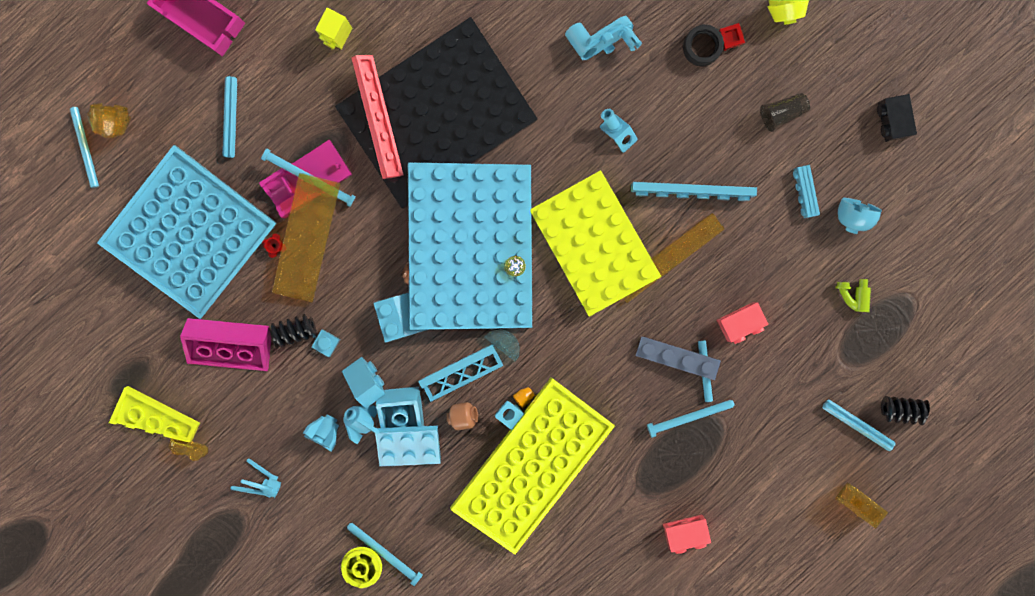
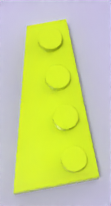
M129 386L123 389L109 421L111 424L116 425L118 423L126 425L125 427L138 428L152 434L159 433L163 434L164 437L185 442L193 440L200 425V422Z

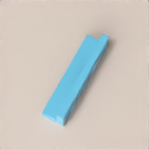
M491 344L420 379L418 382L421 388H424L431 402L502 367L503 363L494 345ZM491 354L494 355L498 363L492 367L482 365L484 358ZM471 364L479 366L478 372L474 376L464 374L466 367ZM453 373L461 375L459 383L456 385L446 383L448 376ZM435 382L443 384L441 392L433 396L428 385ZM445 385L450 387L444 390Z

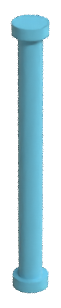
M269 149L264 151L261 157L262 160L272 162L347 203V206L351 207L356 196H350L270 153L271 150Z

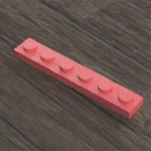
M356 55L351 59L382 179L400 177L403 175L373 55Z

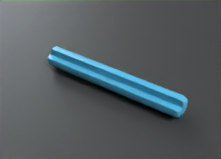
M230 76L225 77L222 155L226 158L235 157L237 78Z
M831 400L825 401L822 407L824 410L888 451L893 450L895 446L893 440Z

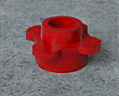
M276 233L262 242V246L268 252L269 257L272 258L276 257L279 252H284L287 248L286 244L280 240V235Z

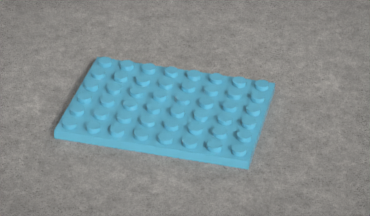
M408 163L409 330L532 328L531 165ZM515 259L523 261V266L519 269L520 273L514 275L516 269L510 271L509 268L512 266L509 263L510 260H514V263H517Z

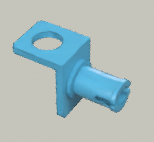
M605 109L601 113V118L604 120V123L600 125L601 130L614 139L619 149L624 153L638 138L631 126L614 114L613 110ZM630 135L628 143L622 144L624 137Z
M506 401L496 412L495 417L512 430L522 418L524 412L518 405H513L511 402ZM511 409L503 418L504 411Z

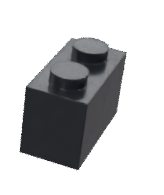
M910 94L885 98L878 102L877 114L881 117V135L885 138V142L917 135Z

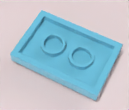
M438 426L376 428L380 431L379 434L375 433L379 466L441 463Z

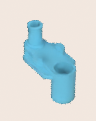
M627 16L620 17L592 36L589 35L582 23L572 25L565 33L566 38L582 60H587L602 50L606 54L611 53L615 49L613 43L623 38L631 51H635L634 46L638 49L642 44L632 31L634 25Z

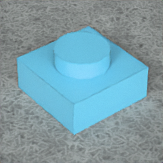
M322 329L312 348L327 357H331L341 339Z

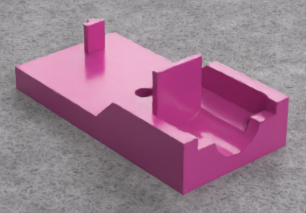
M330 140L292 163L294 166L333 187L352 176L351 171ZM283 168L259 182L260 186L275 204L280 217L284 219L325 193L320 188L305 182Z

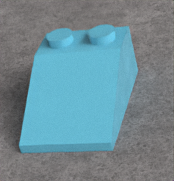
M409 293L374 303L385 342L429 330H409Z
M419 387L384 390L386 394L376 401L381 428L424 426Z

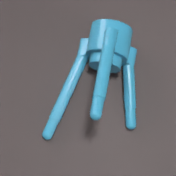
M247 459L249 464L266 475L269 480L265 479L261 485L242 479L240 481L242 484L260 490L231 486V490L275 498L281 486V482L277 481L278 476L271 474L251 459Z

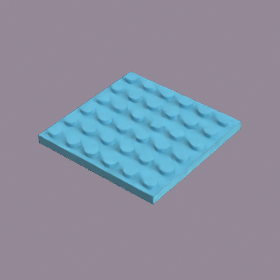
M173 145L97 244L201 319L277 223L183 150Z

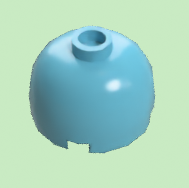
M844 197L841 199L838 207V219L842 225L846 226V231L858 234V231L872 229L879 221L882 210L869 203L865 205L860 200Z

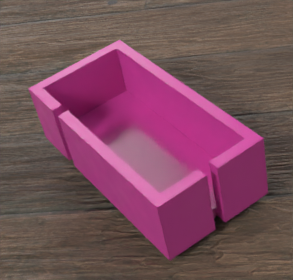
M148 0L146 3L222 57L233 42L230 40L231 36L236 38L245 25V22L239 16L215 0Z

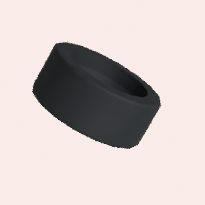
M702 24L690 30L683 43L685 57L695 66L711 65L719 58L723 51V36L717 28L711 25ZM707 34L712 37L715 42V50L710 56L699 57L695 55L691 47L695 36Z

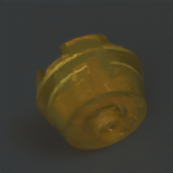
M103 103L91 104L90 110L87 113L92 131L106 138L124 135L131 120L128 108L115 104L114 107L103 106Z

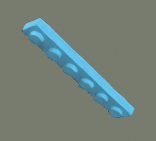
M633 182L631 184V192H636V196H648V193H656V197H668V194H677V198H689V195H697V199H709V196H717L718 200H730V197H738V201H750V198L757 196V187Z

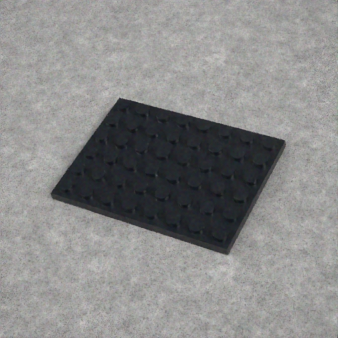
M469 17L378 77L403 171L402 176L383 179L400 207L404 209L408 206V163L472 164L538 121V118L472 17ZM358 90L337 104L335 108L382 178L361 93Z

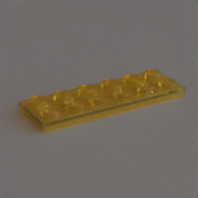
M299 173L272 293L313 302L341 183Z

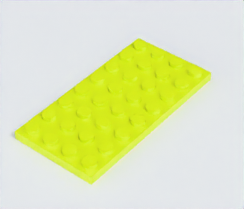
M551 377L524 411L522 418L512 430L510 429L451 505V511L513 554H516L615 425Z

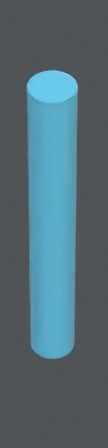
M706 340L698 341L699 354L708 356ZM702 377L705 402H712L711 379Z

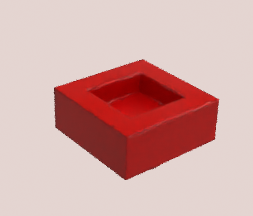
M739 23L719 29L724 40V50L744 45L745 40Z

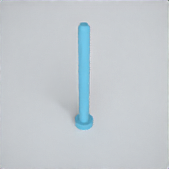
M728 400L656 425L649 423L647 424V429L650 437L653 438L656 437L658 432L733 408L734 402L733 400Z
M350 523L347 526V529L412 580L410 584L413 586L417 584L423 574L420 572L416 574L355 524Z

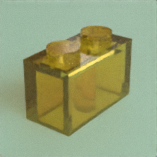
M849 483L845 484L835 498L875 529L888 513Z

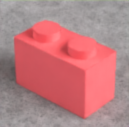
M752 302L717 319L727 342H734V344L744 341L746 339L745 336L750 333L756 335L764 331L763 327L769 325L758 302Z
M703 515L663 524L668 548L671 553H684L687 551L686 549L693 547L695 549H702L706 547V544L711 543L707 522Z

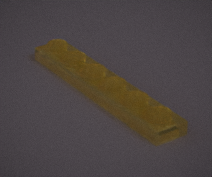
M713 213L652 258L661 277L724 230V227ZM657 280L624 297L623 299L626 303H628Z

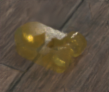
M170 439L168 448L175 455H189L192 461H197L208 454V448L203 444Z

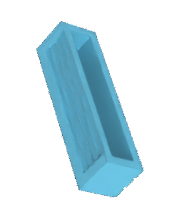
M810 165L795 168L793 176L797 182L796 190L799 192L798 201L802 207L801 215L804 218L820 215Z

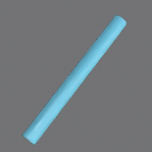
M78 107L70 108V113L90 187H99Z

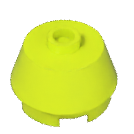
M769 0V6L767 7L774 22L784 21V25L796 23V19L806 16L809 0Z
M356 547L344 556L341 563V572L344 580L350 585L366 588L376 583L382 572V562L378 554L372 549Z

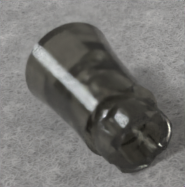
M800 93L796 96L792 95L773 103L761 105L760 114L765 127L773 132L782 125L807 113L811 107L808 97Z

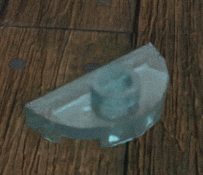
M497 329L490 331L484 336L489 342L516 362L519 357L520 346L517 338L511 332Z

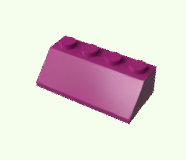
M187 318L180 335L187 364L268 371L271 349L269 326Z

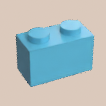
M361 357L345 368L342 373L355 399L367 408L386 393L382 387L384 385L383 380L379 375L375 374L377 369L371 361L367 362Z

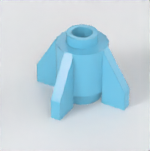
M373 404L367 408L363 405L353 406L346 410L343 421L349 439L354 443L358 444L363 435L360 433L366 434L373 431L379 434L380 431L373 427L374 421L372 417L375 418L377 415L376 406Z
M326 415V417L321 416L306 427L303 432L305 434L304 437L332 452L336 445L337 429L339 427L336 424L337 419L330 415Z

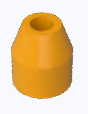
M527 387L515 393L513 398L523 409L532 401L535 394Z

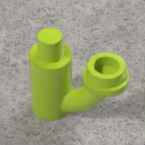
M859 279L855 300L847 290L851 289L850 282H837L835 289H839L845 303L856 312H870L871 288H868V279Z

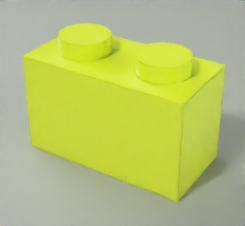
M326 8L315 30L320 35L319 39L324 41L323 44L331 49L337 47L342 50L352 30V26L345 16Z

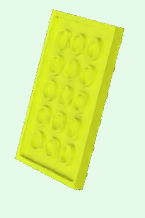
M601 170L530 210L589 317L661 278L659 271Z

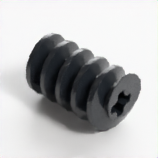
M302 314V321L297 316H295L294 323L288 318L287 325L279 321L278 328L274 323H271V337L276 348L278 346H286V342L291 345L294 343V340L301 342L302 338L308 340L310 336L312 338L317 337L313 318L310 317L308 319L305 314Z
M885 396L881 402V413L886 416L887 422H891L894 417L896 423H899L902 418L904 424H907L910 419L911 424L915 425L918 421L919 425L923 426L930 412L928 400H914L903 397L890 398V396Z

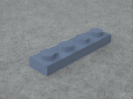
M641 336L636 353L638 357L715 380L721 360Z

